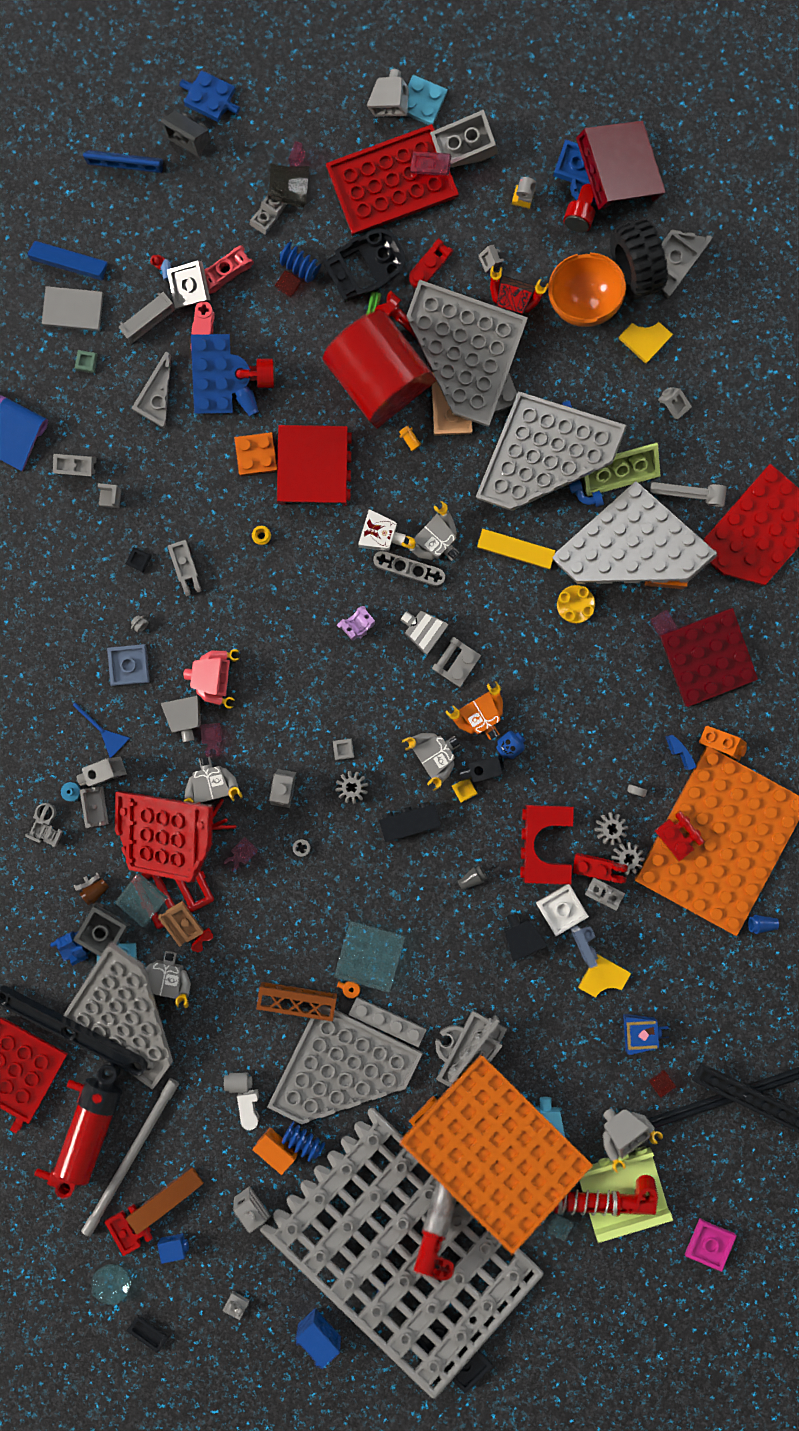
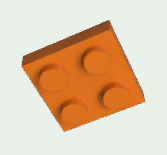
M272 432L234 437L240 476L278 471Z

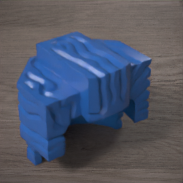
M74 931L50 943L51 947H57L63 961L70 960L72 966L88 959L87 948L73 941L78 933H74Z

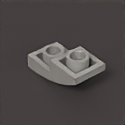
M271 191L262 201L261 208L251 218L250 225L266 235L282 213L287 200Z

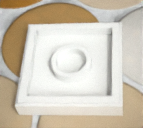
M566 884L536 902L555 936L589 917L570 884Z

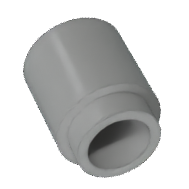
M248 1072L229 1073V1075L224 1076V1091L244 1093L248 1092L249 1088H252V1076H249Z

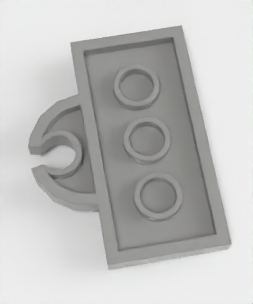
M472 1010L464 1027L449 1025L440 1031L442 1036H450L452 1041L449 1045H443L439 1039L435 1041L436 1052L445 1062L437 1076L439 1082L449 1087L452 1085L448 1080L449 1069L453 1064H458L461 1060L460 1055L462 1052L472 1046L473 1038L477 1033H482L485 1029L483 1026L489 1018ZM498 1024L490 1036L500 1043L507 1028ZM466 1067L461 1071V1073L458 1075V1077L455 1079V1081H456V1080L461 1076V1074L467 1069Z

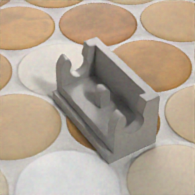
M53 454V473L92 476L96 471L94 469L96 457Z
M103 786L81 789L80 796L85 828L109 824Z

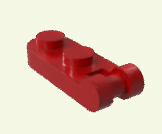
M440 238L434 242L429 251L411 270L409 282L414 288H417L419 280L429 282L454 252L452 248H447ZM438 250L442 253L441 257L436 255Z

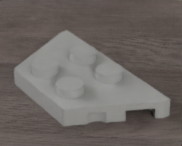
M671 230L662 242V247L665 250V258L667 259L668 281L663 292L668 299L712 240L711 236H696L695 233H682L677 230Z

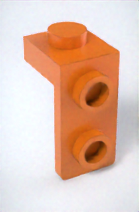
M709 726L705 727L699 740L700 744L726 753L739 761L747 750V743L741 738Z

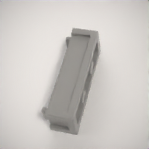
M164 292L158 293L157 298L125 323L121 322V325L118 327L132 344L176 309Z

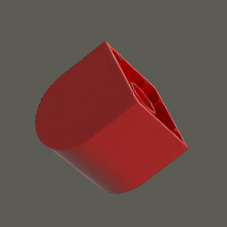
M384 310L373 311L350 325L329 345L322 357L323 362L376 429L436 382L432 372Z

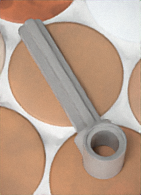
M652 482L650 487V493L706 500L707 505L723 507L725 505L727 486L709 485L706 489Z

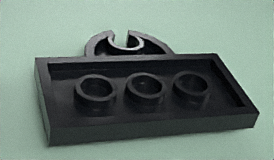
M437 1318L429 1326L440 1339L449 1331ZM424 1333L416 1341L427 1354L436 1346ZM464 1346L457 1355L461 1358L468 1348ZM478 1350L452 1381L465 1394L493 1367L492 1362ZM420 1358L418 1360V1365L422 1362ZM451 1361L444 1371L447 1373L454 1366V1363ZM438 1376L432 1384L437 1385L441 1378Z

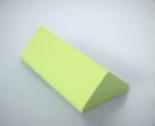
M654 443L617 453L612 464L583 477L582 481L586 495L591 496L596 491L602 493L631 485L635 481L642 482L660 477L658 444Z

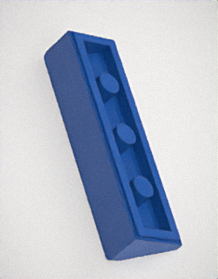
M92 150L83 153V157L88 165L161 173L163 168V159Z
M37 241L33 243L27 254L30 260L102 281L108 262Z

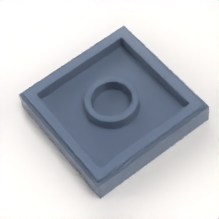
M146 644L107 648L111 686L150 683Z

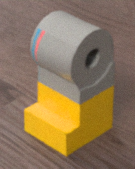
M529 177L520 178L519 185H516L513 196V205L530 209L536 187L534 179Z

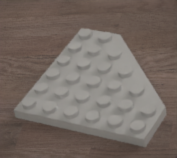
M419 280L407 313V320L452 414L489 427L528 317Z
M518 391L476 498L510 511L522 507L612 464L627 427L615 421Z
M635 481L562 546L552 558L577 584H585V582H596L597 584L613 582L640 583V581L662 583L668 581L689 582L717 556V553Z
M111 942L63 1016L144 1057L148 1062L147 1069L142 1075L133 1076L153 1090L173 1062L144 965ZM134 1062V1065L138 1069H142V1066L139 1063Z
M322 1005L318 1010L321 1014L330 1015L331 1007ZM335 1009L333 1021L310 1018L267 1107L300 1124H305L311 1120L334 1114L337 1111L360 1105L363 1102L386 1096L389 1093L404 1090L423 1053Z

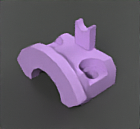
M361 606L350 618L342 619L337 626L342 628L351 640H355L358 637L361 639L364 635H367V630L374 626L375 620L366 611V608Z

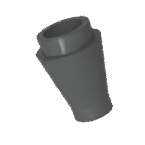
M480 865L474 866L458 880V884L464 891L467 888L484 883L487 875Z

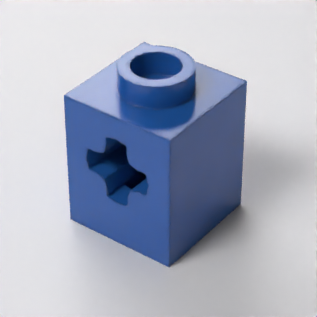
M183 1233L162 1237L157 1244L161 1264L182 1260L185 1258L187 1251H189L188 1240L184 1239Z

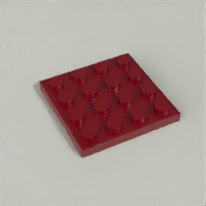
M733 608L659 635L685 707L758 680Z

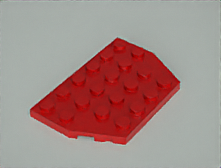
M769 464L703 539L717 553V556L709 564L722 575L764 586L799 547V488L772 464Z
M124 791L115 792L116 835H120L123 844L121 849L126 857L128 869L187 882L195 881L212 846L213 806Z

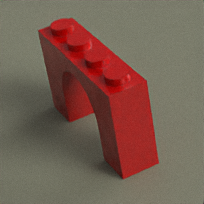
M526 805V809H522V820H525V828L521 829V840H524V847H521V859H524V867H520V878H523L524 883L571 885L572 865L547 863L540 860L534 850V840L538 832L545 827L573 826L574 807Z

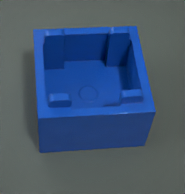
M315 1308L298 1323L296 1344H300L314 1359L316 1366L319 1365L321 1368H324L340 1353L341 1336Z

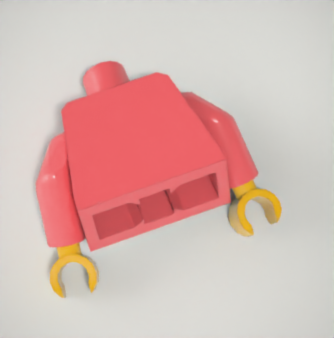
M237 649L231 650L230 653H227V651H209L201 656L200 660L193 662L192 669L184 670V679L191 680V688L196 689L197 694L204 701L217 705L224 704L226 708L231 709L233 706H228L226 701L228 699L235 701L233 697L223 698V696H226L230 660L237 662L240 659L232 658L231 654L239 653Z

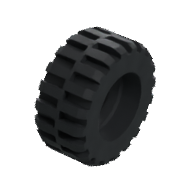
M639 218L615 227L610 234V253L612 260L620 267L624 274L627 296L633 299H640L663 290L668 281L667 259L665 258L662 241L658 236L657 230L654 229V225L647 219Z

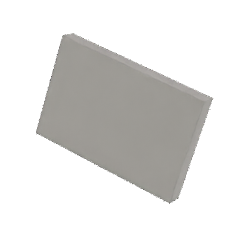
M46 286L42 325L100 331L103 292Z

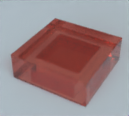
M285 270L276 282L275 288L291 298L301 284V280Z
M662 1070L648 1080L660 1098L676 1087L665 1070Z

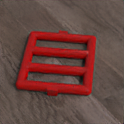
M199 871L196 880L205 898L197 902L194 901L186 883L175 879L191 913L214 901V896L204 879L206 878L204 871ZM142 873L133 878V883L142 899L141 904L143 908L147 909L155 927L161 929L164 925L159 920L158 913L142 882L152 877L167 908L170 909L175 904L160 876Z

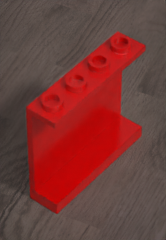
M278 425V505H286V502L342 503L343 506H347V501L351 499V489H347V482H351V470H347L348 463H351V451H348V444L352 443V432H348L347 426Z

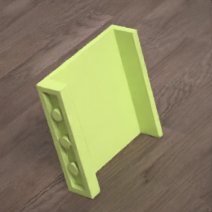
M639 1147L635 1152L629 1153L621 1159L619 1157V1161L625 1164V1169L622 1168L620 1163H617L616 1169L618 1173L612 1169L613 1161L609 1158H602L598 1163L592 1164L593 1166L579 1180L582 1192L589 1190V1192L597 1193V1190H599V1193H608L609 1190L611 1193L612 1190H615L621 1194H635L636 1180L640 1176L650 1175L655 1179L658 1193L656 1215L621 1214L619 1217H613L612 1214L603 1216L601 1213H596L592 1216L589 1213L598 1243L673 1221L654 1163V1154L650 1147Z

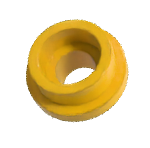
M258 526L252 532V539L258 545H265L271 539V532L265 526ZM259 533H265L263 539H259L258 535Z

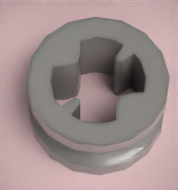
M300 839L293 844V852L297 856L303 857L309 854L311 848L306 840ZM299 843L307 846V849H304L306 852L303 854L296 849V847H299Z

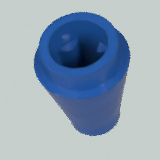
M249 386L235 393L237 396L236 400L249 417L259 412L253 390H250Z
M754 915L749 918L748 927L750 932L759 934L778 930L779 921L777 918Z

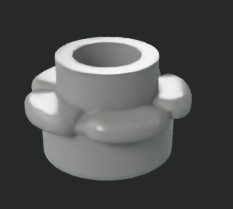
M138 615L131 621V629L140 633L147 627L149 622L144 615L141 617Z

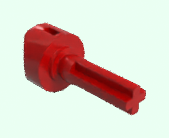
M390 290L387 294L386 303L377 305L374 311L384 310L389 317L392 316L416 338L407 320V314L398 308L402 300Z

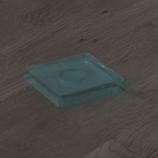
M138 873L115 901V904L144 928L168 897L143 875Z

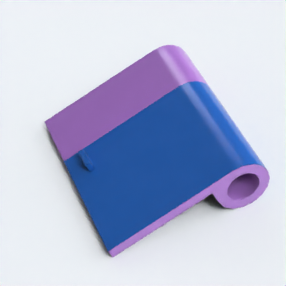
M0 395V460L23 471L36 438L44 433L48 425V419Z

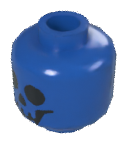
M508 731L498 739V746L496 748L505 759H514L525 750L523 742L526 740L520 732Z

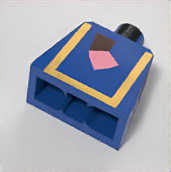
M623 1014L625 1051L628 1055L658 1049L659 1038H669L668 1026L658 1027V1022L654 1017Z

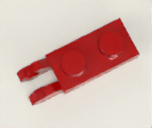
M581 853L575 854L573 873L616 883H626V877L613 874V870L627 872L628 866L616 863L613 860Z

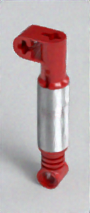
M437 1181L428 1214L425 1218L424 1228H422L423 1238L413 1271L428 1277L447 1281L453 1276L454 1265L451 1261L438 1256L442 1242L447 1237L448 1227L451 1223L450 1217L453 1215L454 1211L452 1210L455 1209L457 1199ZM435 1264L440 1266L439 1269H435Z

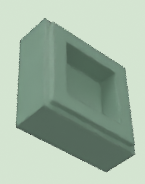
M78 350L74 369L95 373L98 354Z

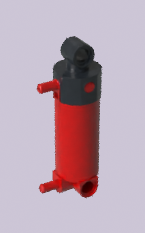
M110 1062L104 1063L97 1072L98 1078H87L84 1084L69 1080L67 1083L68 1088L80 1092L72 1122L54 1169L50 1173L38 1168L34 1174L39 1178L48 1180L47 1185L55 1187V1192L60 1198H68L78 1185L82 1186L89 1183L110 1122L117 1109L122 1089L114 1083L120 1075V1068ZM105 1069H110L113 1072V1076L108 1077L105 1074Z

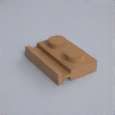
M183 901L166 910L164 914L158 915L159 920L179 947L203 933L202 927Z

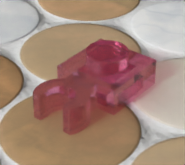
M220 723L200 725L202 744H208L205 750L206 757H210L211 749H215L216 756H220L221 751L217 746V743L222 742Z
M244 837L231 850L234 856L227 858L224 864L226 865L229 861H233L235 863L234 868L231 869L233 872L238 869L240 861L246 864L259 850Z

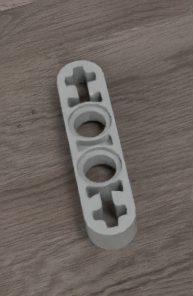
M379 551L374 556V565L379 569L432 586H440L445 581V573L439 568L385 551ZM384 555L385 560L391 561V557L395 559L392 562V568H388L389 563L383 562L380 565L377 558H381ZM397 561H403L406 564L403 571L395 569ZM417 566L422 567L424 570V574L420 577L413 574V569ZM427 569L431 570L429 574L435 575L438 572L440 573L439 576L442 577L437 582H434V578L428 576V580L424 578L427 574Z

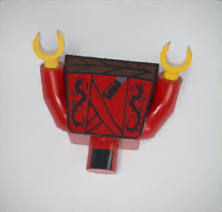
M494 266L491 267L490 292L492 300L497 304V307L523 315V313L530 312L539 304L543 293L546 292L549 286L547 283L546 287H541V279L538 280L536 285L510 278L502 275V267H500V272L498 273L493 271Z

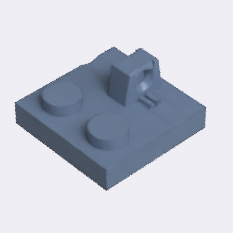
M577 925L571 927L570 930L585 963L590 969L597 966L596 960L598 956L594 948L587 943L595 938L592 928L590 926L579 928Z

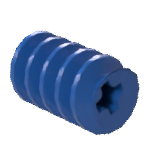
M289 242L280 254V265H286V268L292 270L293 274L299 273V278H305V282L310 283L317 276L322 264L316 266L317 259L310 262L311 255L308 254L304 258V250L298 254V246L291 249L292 242Z
M293 1121L283 1136L282 1144L289 1141V1149L295 1145V1153L302 1150V1158L307 1154L309 1155L308 1162L316 1159L324 1148L325 1142L319 1145L320 1138L318 1137L312 1141L313 1134L310 1133L306 1136L307 1130L303 1129L300 1131L299 1124L293 1128Z

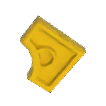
M660 322L647 328L638 327L631 323L618 339L647 364L673 334Z
M597 954V966L591 969L590 967L588 968L578 986L579 989L596 998L601 991L607 988L622 990L631 973Z

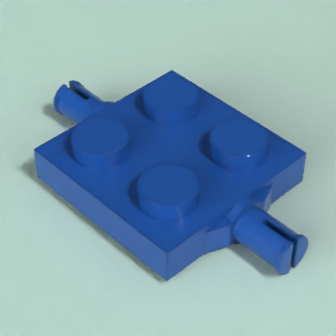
M202 70L193 83L181 79L179 87L189 91L184 100L186 107L219 122L222 114L227 110L238 114L240 111V106L231 103L235 86Z

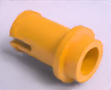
M406 426L399 431L401 434L400 438L403 437L410 450L414 451L421 446V443L412 432L413 428Z

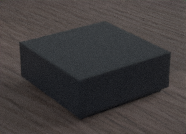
M133 547L125 564L144 573L151 555Z

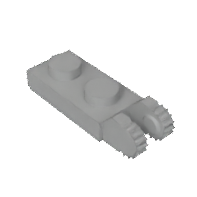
M183 540L168 545L178 580L182 584L185 595H190V589L186 582L190 579H193L197 593L201 592V586L197 578L198 574L187 541Z

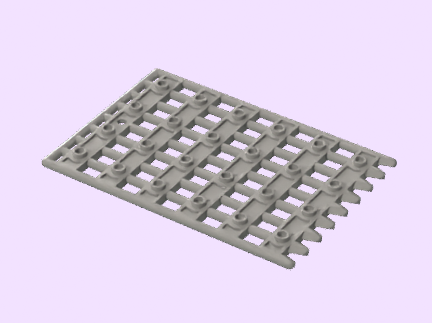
M370 1108L368 1116L373 1124L370 1126L362 1121H358L354 1126L360 1139L357 1141L349 1136L342 1137L341 1144L346 1154L343 1155L334 1150L330 1151L327 1157L333 1168L330 1170L322 1165H317L314 1169V1174L319 1183L315 1184L309 1180H303L300 1187L306 1198L302 1199L295 1195H289L287 1204L292 1213L288 1214L282 1210H275L273 1218L278 1228L275 1229L264 1224L261 1226L260 1231L434 1399L542 1278L543 1271L519 1248L515 1251V1256L508 1264L495 1253L502 1244L487 1229L480 1237L473 1232L467 1224L474 1216L458 1202L454 1207L455 1209L452 1210L454 1212L452 1217H450L451 1223L448 1227L447 1237L442 1242L438 1256L442 1257V1252L449 1246L461 1258L454 1265L453 1276L447 1281L441 1280L439 1282L435 1278L414 1272V1265L423 1237L412 1227L419 1219L425 1222L426 1212L430 1207L437 1180L431 1175L423 1183L411 1172L418 1161L405 1148L395 1156L383 1144L390 1135L398 1142L404 1136L375 1108ZM377 1150L390 1161L383 1171L370 1159ZM363 1165L377 1176L370 1185L357 1174V1171ZM405 1177L418 1188L411 1198L397 1186ZM350 1179L364 1191L356 1200L343 1189ZM391 1192L405 1203L398 1212L384 1201ZM336 1194L350 1206L343 1215L329 1203ZM378 1206L392 1218L385 1227L371 1216ZM323 1209L336 1220V1223L329 1230L316 1218ZM365 1221L378 1233L371 1242L358 1231ZM309 1224L323 1235L316 1245L302 1233ZM461 1231L474 1243L467 1252L454 1241ZM406 1234L419 1245L412 1255L399 1243ZM351 1236L365 1248L357 1257L344 1245ZM296 1238L309 1250L302 1260L289 1248ZM393 1248L406 1260L399 1269L386 1258ZM338 1251L351 1263L344 1272L330 1260ZM489 1258L502 1270L495 1279L482 1268ZM379 1264L384 1266L393 1275L386 1284L372 1273ZM324 1266L338 1278L330 1287L317 1276ZM532 1271L534 1273L533 1276L525 1282L523 1279ZM476 1273L489 1285L482 1294L469 1283ZM421 1276L434 1287L427 1297L414 1285ZM366 1278L379 1290L372 1300L359 1288ZM517 1286H519L521 1289L514 1297H512L510 1294ZM463 1288L475 1299V1302L468 1309L456 1298ZM408 1291L421 1302L414 1311H411L401 1301V1298ZM352 1294L366 1305L359 1314H356L345 1303ZM506 1301L508 1304L499 1312L497 1310L498 1307ZM449 1304H452L462 1314L455 1324L442 1313ZM394 1306L407 1317L400 1327L387 1315ZM492 1315L495 1319L486 1327L484 1323ZM472 1316L477 1318L475 1323L469 1321ZM436 1318L449 1330L442 1339L429 1328ZM381 1321L394 1332L387 1342L374 1331ZM479 1331L481 1335L473 1343L470 1339ZM423 1333L436 1345L429 1354L415 1343ZM466 1346L468 1350L460 1358L457 1354ZM409 1349L422 1360L415 1370L402 1358ZM452 1361L454 1366L446 1373L444 1369ZM439 1376L441 1380L433 1388L431 1384Z

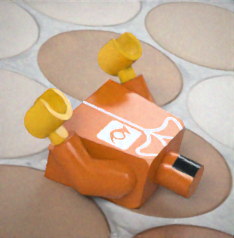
M495 681V688H491L488 684L489 692L458 710L453 705L454 712L452 714L446 711V714L455 722L458 728L470 734H479L484 731L489 740L500 735L494 724L501 721L500 717L503 715L501 688L497 681Z

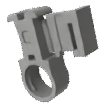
M50 803L38 805L33 816L36 821L30 834H25L27 838L38 843L44 841L52 845V847H57L64 831L52 829L51 823L56 817L54 805ZM44 805H46V806L44 807L42 813H41V816H40V813H39V812H40V809H41ZM50 807L52 816L50 819L44 820L45 814Z

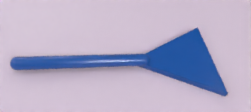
M73 703V706L101 732L109 757L112 758L130 738L103 730L78 704Z

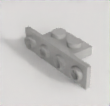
M496 1015L485 1022L483 1026L485 1029L482 1033L475 1035L471 1042L473 1043L469 1049H465L460 1055L461 1060L458 1064H453L449 1069L448 1080L451 1084L465 1067L468 1068L480 1054L490 1063L501 1049L502 1044L490 1036L491 1032L500 1022Z

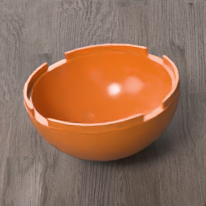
M592 252L583 255L575 254L560 262L552 272L548 286L549 299L555 312L564 321L579 327H593L609 320L621 307L626 293V282L620 267L612 259Z

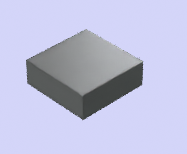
M352 739L333 741L335 760L354 758Z

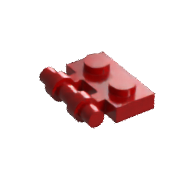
M681 811L675 814V817L679 820L677 823L674 824L671 819H668L654 830L679 862L695 850L690 844L692 841L695 840L699 846L705 842L700 836L701 832L692 826L689 817L684 816ZM682 827L689 833L686 838L679 831Z
M132 1204L128 1207V1210L131 1214L137 1208L135 1204ZM123 1210L105 1220V1224L123 1256L141 1246L139 1238L142 1236L146 1242L153 1239L149 1226L139 1234H136L127 1222Z

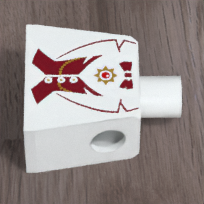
M369 510L358 545L360 548L390 551L391 544L401 545L402 542L404 543L406 535L395 532L397 528L396 522Z

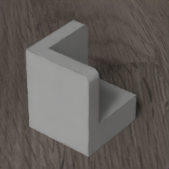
M98 483V488L100 489L99 506L119 508L121 489L117 485Z

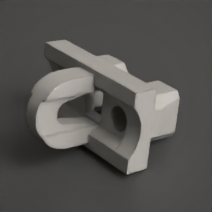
M593 878L585 895L617 911L625 893ZM603 889L606 890L605 895L601 897Z

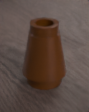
M102 878L83 888V891L79 894L89 906L92 903L94 904L109 886Z

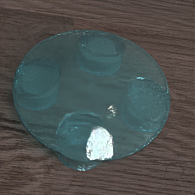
M108 1264L99 1268L92 1278L91 1293L104 1304H119L130 1290L128 1273L122 1267L114 1264Z

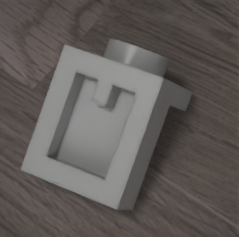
M672 387L666 389L658 399L660 403L666 405L675 419H679L692 407L679 388Z

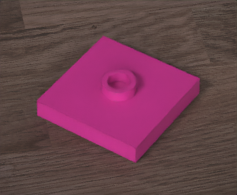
M699 1218L685 1256L722 1272L737 1235Z

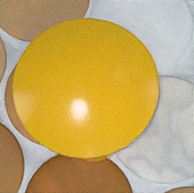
M580 585L569 586L560 593L557 599V609L564 620L570 623H582L593 614L595 599L586 587Z

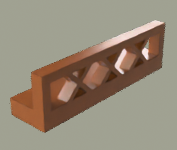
M261 982L256 1009L333 1021L337 994ZM262 996H271L274 1003L270 1006L261 1005ZM283 999H290L293 1006L286 1009L279 1002ZM303 1002H309L313 1008L305 1012L301 1010L299 1005ZM322 1005L331 1006L330 1015L321 1014L318 1008Z

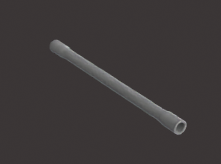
M169 1078L150 1115L93 1213L83 1226L81 1232L84 1235L92 1236L112 1197L166 1104L179 1086L176 1080Z

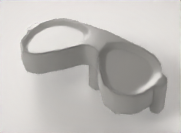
M96 873L90 880H88L87 876L84 877L86 883L74 885L75 890H81L97 882L100 879L99 874Z

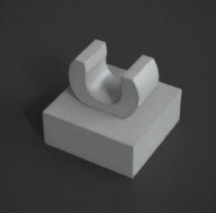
M494 245L487 246L478 255L485 273L490 272L492 266L496 268L504 261L503 258H499L498 253L500 250L495 249Z
M232 1291L223 1311L240 1320L250 1300Z

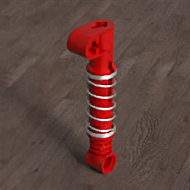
M650 1175L640 1176L636 1180L635 1194H621L615 1190H612L611 1193L609 1190L608 1193H599V1190H597V1193L589 1192V1190L587 1192H578L577 1189L576 1192H569L551 1212L562 1215L565 1209H567V1212H570L571 1215L575 1212L581 1213V1215L591 1213L592 1216L596 1213H601L603 1216L612 1214L613 1217H619L621 1214L656 1215L658 1193L655 1179Z

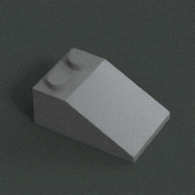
M484 110L430 132L442 169L480 162L499 154Z

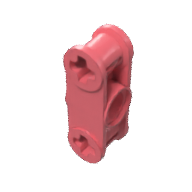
M243 246L234 248L222 259L204 269L209 294L216 292L224 284L253 265L254 261L248 258ZM224 267H230L228 272H221Z
M206 301L199 302L195 307L192 334H213L215 315L211 305Z

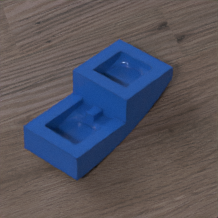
M665 736L671 754H680L685 770L696 768L694 760L686 747L675 736Z

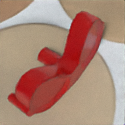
M207 928L201 935L197 936L196 941L192 944V951L201 952L203 950L202 942L213 939L210 928Z

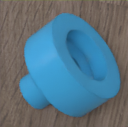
M68 782L62 786L61 796L66 801H76L80 798L81 787L75 782Z

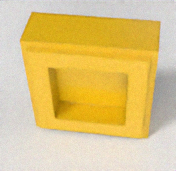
M470 779L461 780L452 785L460 803L477 794Z

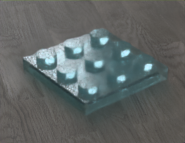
M350 920L334 977L390 993L405 936Z

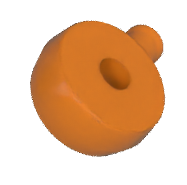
M349 980L345 983L339 981L337 987L342 988L343 994L347 998H356L360 994V985L354 980Z

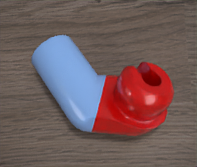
M153 255L150 259L151 264L162 271L164 281H169L167 270L171 269L169 260L160 255Z

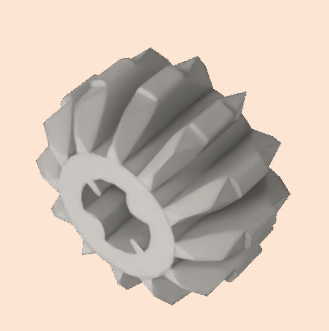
M348 771V779L342 774L341 778L344 782L339 780L336 782L342 785V788H336V792L343 791L339 798L341 799L346 795V803L349 802L350 797H352L353 804L356 803L355 796L359 800H363V797L359 794L360 792L367 794V791L363 790L362 787H367L368 783L361 784L365 777L362 776L358 780L359 772H356L354 778H352L351 771ZM349 782L351 784L356 783V792H349L347 790Z
M612 812L608 813V819L605 815H601L603 822L596 821L597 824L601 825L600 828H595V831H601L597 838H603L604 844L609 840L610 845H614L615 839L618 843H621L622 840L619 836H627V834L622 833V830L628 829V826H622L626 820H619V814H616L613 818ZM613 823V828H615V831L609 834V829H607L608 825L612 826Z
M627 842L625 848L620 843L619 847L621 850L619 851L614 848L613 851L618 854L617 856L612 855L611 859L617 860L616 863L628 866V871L624 872L625 875H629L630 869L632 873H637L635 867L642 868V865L638 864V862L645 860L639 857L643 854V851H636L638 849L636 844L631 848V843ZM626 854L629 855V856H632V857L629 859V860H630L629 863L626 862V861H624V859H626V856H625Z

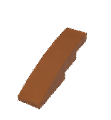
M193 1167L128 1215L126 1217L127 1222L135 1233L139 1234L188 1197L204 1182Z

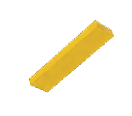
M482 529L477 545L479 549L549 570L553 561L552 557L555 554V550L486 529Z

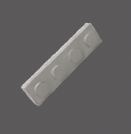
M356 997L349 1012V1016L416 1047H419L426 1032V1028L359 997Z

